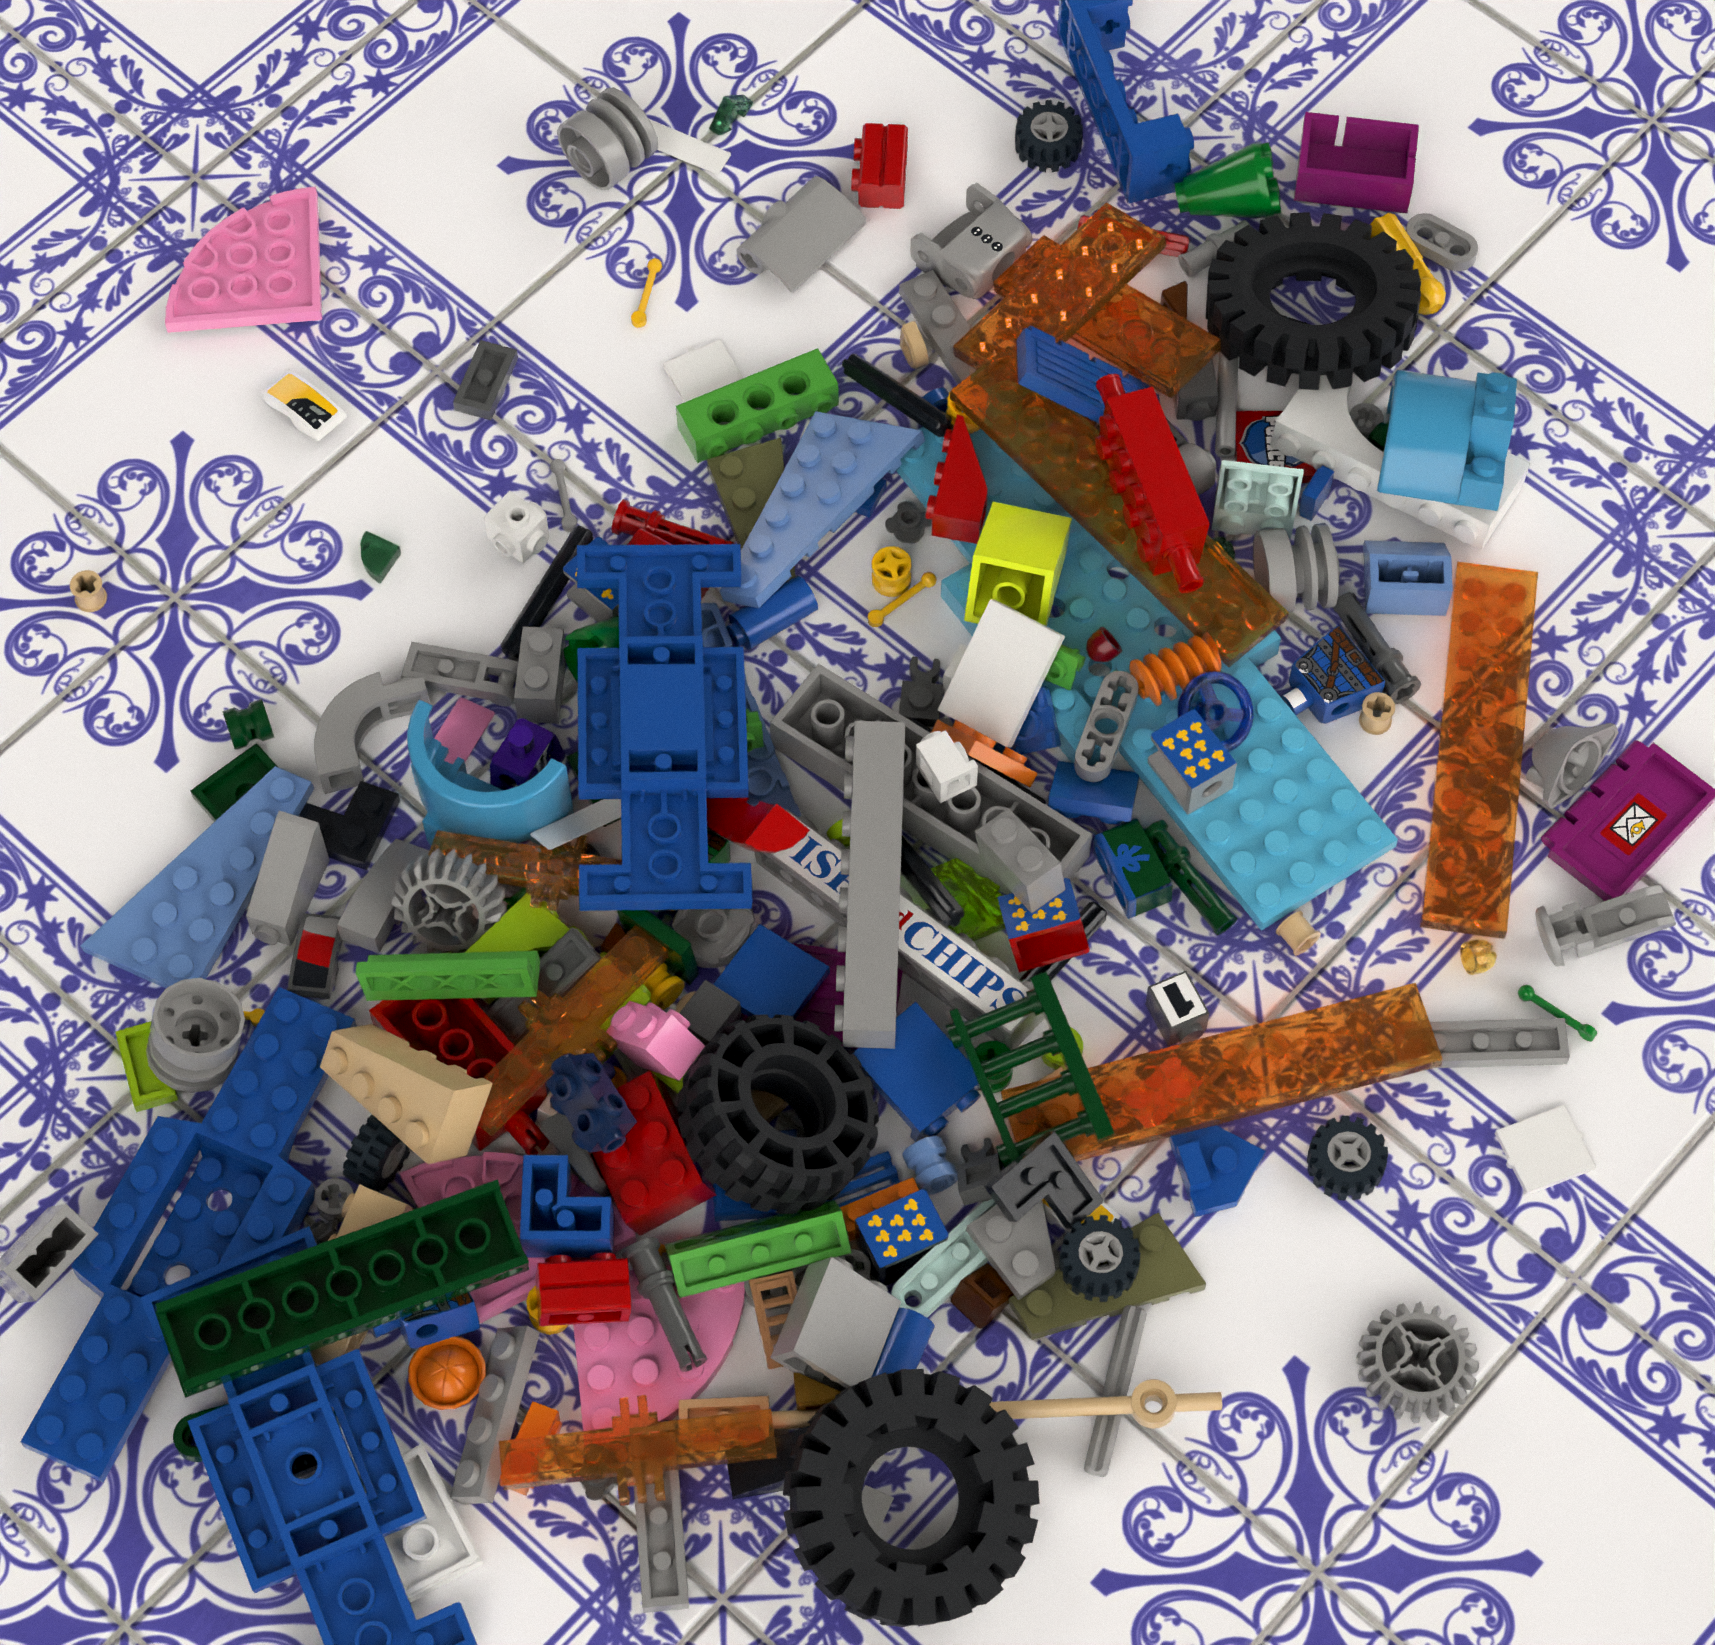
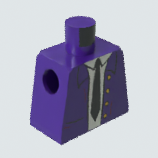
M519 718L491 760L490 784L502 790L511 789L535 777L548 764L551 758L562 763L566 755L556 734L524 718Z

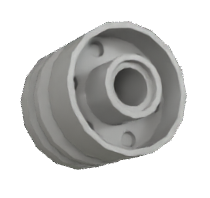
M614 87L606 88L602 91L597 99H592L588 103L586 111H577L563 122L557 130L561 149L572 167L589 184L600 190L611 189L627 176L631 167H638L645 158L652 156L658 149V137L645 112L631 97Z

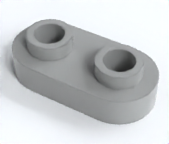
M1417 214L1408 221L1406 232L1424 257L1452 271L1467 270L1475 263L1478 244L1470 234L1432 214Z

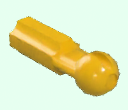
M1387 213L1384 216L1375 218L1369 224L1372 225L1371 238L1381 232L1388 234L1397 241L1396 251L1406 249L1414 260L1413 270L1418 269L1421 296L1418 313L1429 315L1438 312L1445 303L1446 292L1443 284L1434 278L1424 263L1423 256L1395 214Z

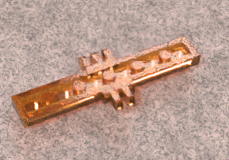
M437 830L428 853L430 856L432 852L439 848L447 856L455 848L459 858L464 859L469 854H472V863L477 866L486 863L487 870L485 873L487 875L498 874V883L525 887L526 893L531 894L530 906L532 908L540 909L544 897H548L547 910L557 911L561 899L569 900L571 895L579 896V865L622 864L621 859L585 854L588 845V836L586 835L578 837L575 846H570L571 841L549 850L542 844L540 846H533Z
M635 925L563 998L557 993H554L549 998L537 989V997L530 998L540 1007L538 1010L527 1001H523L518 1006V1010L528 1019L524 1024L529 1032L484 1077V1079L493 1084L478 1126L490 1136H493L554 1074L551 1070V1065L559 1057L569 1053L573 1055L594 1053L601 1063L606 1058V1055L596 1044L599 1043L609 1052H612L618 1044L600 1026L668 958V949Z
M646 1395L637 1396L639 1412L637 1414H630L628 1397L619 1398L621 1416H612V1428L499 1441L502 1486L504 1490L617 1477L620 1506L629 1505L630 1492L628 1487L632 1486L637 1487L638 1504L648 1503L646 1485L655 1484L654 1495L657 1502L666 1501L663 1471L777 1458L771 1409L658 1422L657 1411L648 1412Z

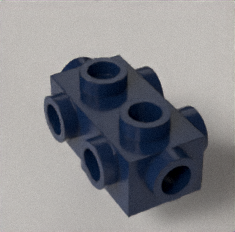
M569 1053L556 1059L551 1065V1070L554 1074L547 1081L546 1085L553 1094L550 1098L552 1107L558 1113L566 1115L574 1128L572 1132L573 1141L580 1148L588 1150L589 1153L599 1151L610 1153L621 1147L626 1141V1134L637 1121L627 1107L624 1098L618 1093L611 1082V1079L616 1074L615 1068L609 1063L601 1064L594 1053L580 1055Z

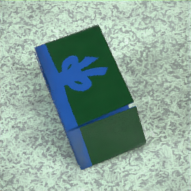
M1137 818L1095 835L1093 854L1128 919L1172 901L1173 885L1162 888V886L1171 883V880Z

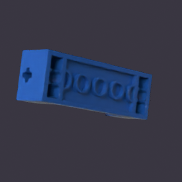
M1059 0L1057 34L1127 203L1130 204L1174 193L1175 183L1182 182L1183 177L1191 172L1189 153L1190 150L1194 149V139L1190 128H1184L1178 113L1138 123L1134 109H1128L1125 102L1126 91L1122 80H1116L1114 76V63L1109 50L1125 47L1126 31L1130 30L1128 7L1132 6L1133 0Z

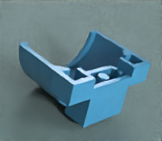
M1397 370L1393 377L1386 414H1390L1377 491L1398 496L1498 511L1504 485L1505 461L1514 425L1517 378L1507 377L1501 373L1485 374L1477 372L1476 381Z
M418 700L410 717L407 743L415 785L418 788L421 801L428 812L422 823L426 839L433 848H439L442 853H449L455 848L456 853L464 858L472 854V863L477 866L486 863V868L500 873L517 843L530 840L539 846H543L530 833L574 813L566 765L551 758L542 771L529 781L507 790L495 787L467 774L464 759L457 757L454 764L444 761L449 753L448 748L442 746L440 741L433 738L429 721V714L433 709V705ZM560 845L556 848L560 850L563 845Z

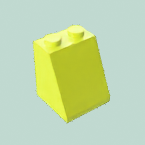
M992 502L973 554L964 621L978 624L989 600L995 599L1047 626L1067 552L1072 518Z

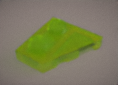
M958 858L930 868L964 909L965 916L960 919V924L956 927L949 925L947 926L956 934L964 933L973 941L1005 929L997 898L1004 896L999 893L1001 888L999 885L988 878L977 875L972 867Z

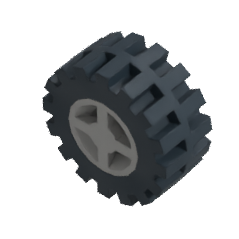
M1045 100V105H1041L1038 101L1033 103V109L1027 106L1023 110V115L1019 114L1015 129L1016 153H1019V159L1022 162L1028 160V167L1034 169L1035 166H1038L1040 172H1046V168H1051L1052 172H1058L1059 166L1066 169L1070 167V161L1075 162L1078 159V153L1081 152L1083 124H1081L1079 114L1075 115V110L1071 106L1065 109V103L1059 101L1057 105H1052V100Z
M371 1114L367 1119V1123L360 1127L358 1136L354 1137L351 1142L353 1145L347 1151L345 1156L347 1160L343 1163V1175L357 1185H362L380 1193L381 1190L384 1191L387 1188L389 1182L392 1183L394 1181L396 1173L400 1172L403 1168V1162L405 1159H408L410 1148Z
M1341 1116L1339 1122L1332 1118L1327 1121L1325 1127L1321 1125L1312 1138L1307 1155V1170L1309 1176H1314V1185L1317 1188L1323 1186L1325 1188L1324 1194L1329 1197L1336 1193L1338 1194V1200L1345 1201L1347 1196H1351L1352 1200L1360 1199L1363 1193L1366 1196L1372 1193L1374 1187L1379 1185L1384 1175L1388 1157V1147H1384L1385 1138L1382 1133L1376 1135L1377 1127L1372 1123L1367 1127L1364 1126V1119L1357 1117L1355 1122H1351L1349 1116ZM1345 1162H1353V1163H1354V1165H1353V1164H1349V1165L1345 1164V1165H1343V1164H1344Z
M1100 1215L1099 1220H1094L1093 1216L1085 1217L1084 1223L1081 1224L1078 1221L1072 1225L1071 1231H1067L1064 1236L1060 1250L1059 1264L1060 1272H1063L1064 1282L1066 1285L1071 1284V1291L1076 1295L1080 1292L1085 1294L1084 1299L1092 1301L1093 1297H1099V1302H1107L1109 1296H1113L1114 1299L1122 1296L1123 1290L1128 1291L1132 1287L1140 1266V1245L1138 1239L1133 1238V1231L1129 1226L1124 1229L1122 1221L1117 1218L1113 1222L1107 1221L1108 1216ZM1107 1261V1264L1099 1265V1263H1104Z

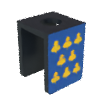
M924 1189L855 1219V1241L860 1251L869 1258L871 1273L875 1281L885 1286L899 1280L934 1246L947 1241L949 1235L927 1191Z

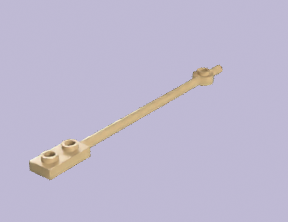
M1151 1379L1140 1383L1134 1389L1132 1396L991 1402L989 1405L996 1412L1006 1410L1012 1419L1132 1414L1135 1420L1142 1426L1155 1429L1167 1425L1173 1419L1175 1412L1222 1410L1221 1392L1175 1394L1167 1383ZM769 1396L679 1400L680 1449L750 1446L771 1439L770 1430L795 1429L810 1426L808 1421L819 1409L770 1411ZM1149 1401H1156L1162 1408L1160 1411L1152 1413L1145 1408V1405Z

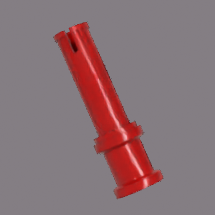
M624 499L618 505L611 528L613 534L619 535L623 532L632 536L635 535L638 529L642 528L673 545L734 544L733 541H727L665 520V516L660 511L654 510L650 513L630 506V502Z

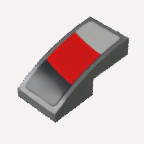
M303 914L291 963L288 991L302 997L330 999L339 971L338 955L343 942L337 928L340 916Z

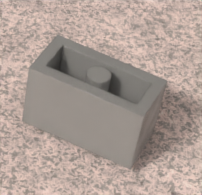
M523 627L514 694L518 719L524 718L535 723L559 724L566 668L563 649L566 647L564 629Z
M1010 808L975 831L981 860L1031 913L1066 890L1061 862Z

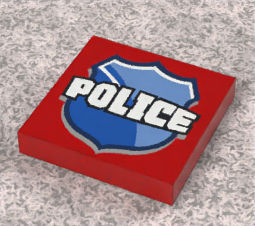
M1236 411L1235 462L1304 469L1302 483L1310 482L1317 471L1313 466L1292 456H1286L1278 449L1270 446L1275 422L1283 411Z

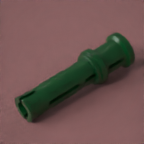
M1164 820L1151 824L1144 831L1168 876L1179 887L1205 921H1207L1216 935L1227 931L1235 924L1237 918L1229 911L1212 887L1191 864L1190 851L1185 846H1179L1167 831L1168 824ZM1159 843L1166 849V853L1160 848ZM1192 884H1194L1198 888V890L1202 893L1206 900L1211 904V908L1207 906V904L1203 901L1199 894L1194 890Z

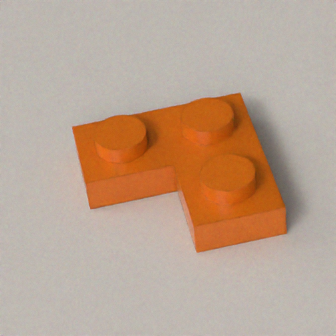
M937 719L930 733L946 730L954 743L960 742L967 755L1028 787L1032 786L1038 773L1024 766L1028 759L1027 757L1008 747H1005L1003 753L994 750L995 740L958 720H955L953 725L950 726Z

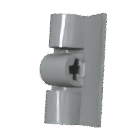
M815 176L786 203L781 200L777 201L767 210L763 217L762 225L737 248V256L749 271L754 274H761L767 268L790 292H795L866 224V217L839 190L823 178Z

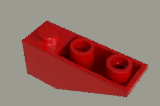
M957 414L953 430L946 429L942 452L947 453L945 463H937L934 485L939 486L937 496H929L925 518L932 520L931 536L977 544L987 512L988 488L963 415Z

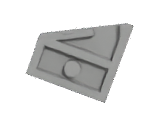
M1042 1200L1017 1222H1009L998 1205H996L967 1225L966 1232L1018 1300L1055 1275V1263Z

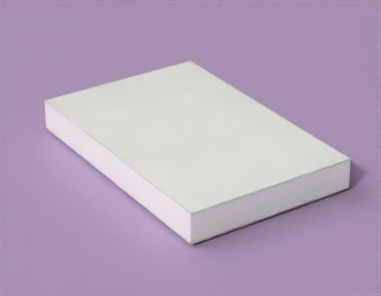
M990 599L940 703L938 711L958 720L1005 747H1012L1065 636L995 599Z
M423 1443L401 1455L427 1519L384 1537L410 1603L484 1564ZM361 1479V1482H362V1485H363V1487H364V1490H365V1492L367 1493V1491H366V1489H365V1486H364V1484H363V1481H362V1479Z

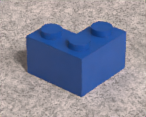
M523 1155L520 1242L527 1258H548L554 1255H567L571 1258H590L597 1253H613L614 1211L611 1197H571L572 1173L568 1155Z

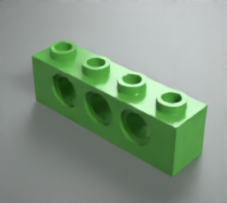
M817 348L677 405V426L696 462L699 463L724 455L727 451L743 444L755 443L763 436L777 430L789 429L797 424V422L813 416L815 411L829 412L833 407L839 405L838 382ZM721 422H729L728 424H719Z

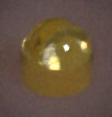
M1476 939L1464 942L1461 945V961L1468 974L1484 973L1495 965L1497 953L1491 951L1493 949L1491 943L1486 940Z

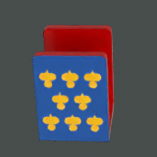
M1064 878L1065 891L1033 913L1013 893L997 897L1019 973L1089 953L1090 948L1069 878Z

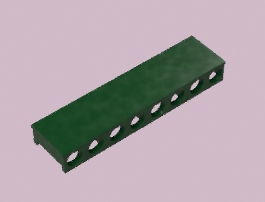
M498 1179L155 1304L157 1309L155 1314L185 1398L528 1271L529 1261L526 1254H524L500 1191L501 1187Z

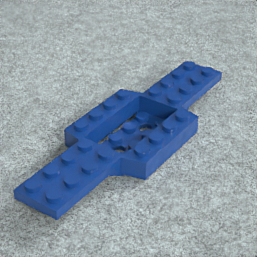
M278 987L202 1123L157 1116L93 1228L98 1235L75 1259L71 1266L77 1278L102 1299L20 1442L23 1447L104 1483L168 1365L172 1361L165 1340L160 1342L156 1340L140 1297L168 1286L165 1282V1276L168 1270L174 1266L182 1265L190 1270V1276L292 1234L299 1229L315 1199L316 1191L313 1183L289 1165L287 1161L296 1135L329 1077L320 1068L331 1032L357 1027L355 1018ZM200 1150L202 1155L201 1161L197 1164L192 1177L180 1198L176 1201L175 1207L159 1235L154 1240L149 1253L137 1274L133 1277L132 1283L127 1290L121 1289ZM218 1190L228 1191L232 1195L231 1205L223 1211H213L208 1207L210 1195Z

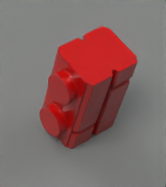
M865 123L862 129V138L854 139V161H860V169L852 168L851 191L858 192V205L861 207L879 208V206H883V208L901 209L904 207L908 151V127L906 125L888 124L884 126L878 123Z
M604 1252L592 1255L589 1258L590 1260L572 1261L570 1256L554 1255L546 1258L544 1263H538L535 1281L539 1326L629 1321L632 1304L627 1258L616 1259L615 1254Z

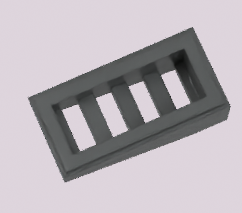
M557 1113L540 1122L538 1126L541 1132L561 1155H568L571 1167L583 1181L601 1196H611L593 1154L589 1153L588 1150L580 1148L573 1141L572 1132L574 1128L566 1115Z

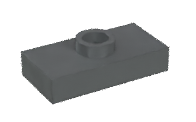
M480 340L453 400L454 411L492 420L517 363V350Z

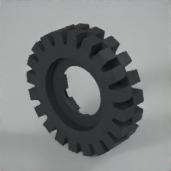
M1310 212L1290 213L1289 228L1285 227L1278 215L1260 220L1259 232L1250 225L1235 232L1234 243L1225 240L1217 250L1216 259L1211 261L1208 271L1205 319H1208L1207 330L1212 341L1219 340L1218 350L1229 361L1239 357V369L1255 377L1268 366L1266 382L1285 387L1292 373L1299 374V389L1319 390L1320 375L1327 376L1332 389L1350 387L1352 385L1353 372L1363 382L1380 376L1381 365L1388 369L1395 366L1402 359L1403 350L1408 351L1414 340L1421 296V279L1418 269L1413 270L1414 260L1406 249L1396 251L1397 241L1385 232H1381L1371 238L1372 225L1356 219L1345 231L1341 230V215L1323 213L1320 226H1312ZM1296 275V281H1321L1322 276L1336 279L1335 285L1355 295L1356 302L1352 311L1336 322L1323 325L1302 324L1281 315L1271 303L1270 292L1272 289L1283 284V278Z
M901 1369L891 1374H886L885 1372L861 1381L835 1395L836 1398L830 1403L822 1405L808 1421L810 1427L806 1433L798 1436L790 1454V1457L795 1460L792 1470L785 1472L783 1495L790 1496V1510L783 1513L788 1535L795 1534L799 1544V1548L793 1551L804 1571L812 1569L819 1580L814 1585L830 1600L839 1599L845 1603L846 1607L844 1610L864 1620L873 1618L880 1620L881 1625L896 1627L918 1625L919 1627L954 1620L972 1613L973 1608L978 1605L987 1604L1004 1590L1001 1584L1005 1579L1015 1577L1026 1559L1021 1554L1024 1544L1033 1543L1038 1520L1030 1518L1031 1506L1040 1504L1038 1480L1029 1481L1027 1467L1035 1464L1028 1444L1026 1442L1018 1445L1012 1433L1019 1427L1006 1410L996 1412L989 1405L993 1400L990 1395L976 1385L968 1388L959 1385V1377L940 1371L933 1374H924V1369ZM901 1447L920 1448L936 1455L951 1471L958 1489V1510L951 1528L939 1541L921 1549L898 1548L881 1539L869 1525L862 1506V1488L869 1469L882 1455Z

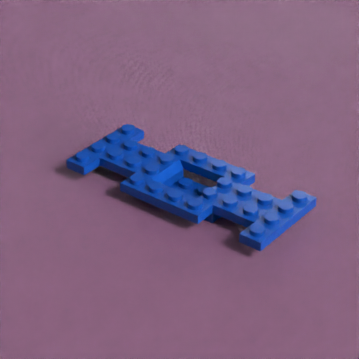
M740 544L577 545V588H618L619 648H578L579 800L621 799L622 864L579 865V911L752 909L751 863H708L706 798H748L749 792L744 647H703L701 588L741 587Z

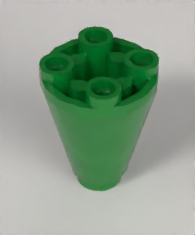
M1261 141L1251 143L1183 177L1182 182L1175 183L1180 213L1190 212V215L1269 218L1275 216V214L1282 213L1277 177L1274 178L1270 143H1261Z

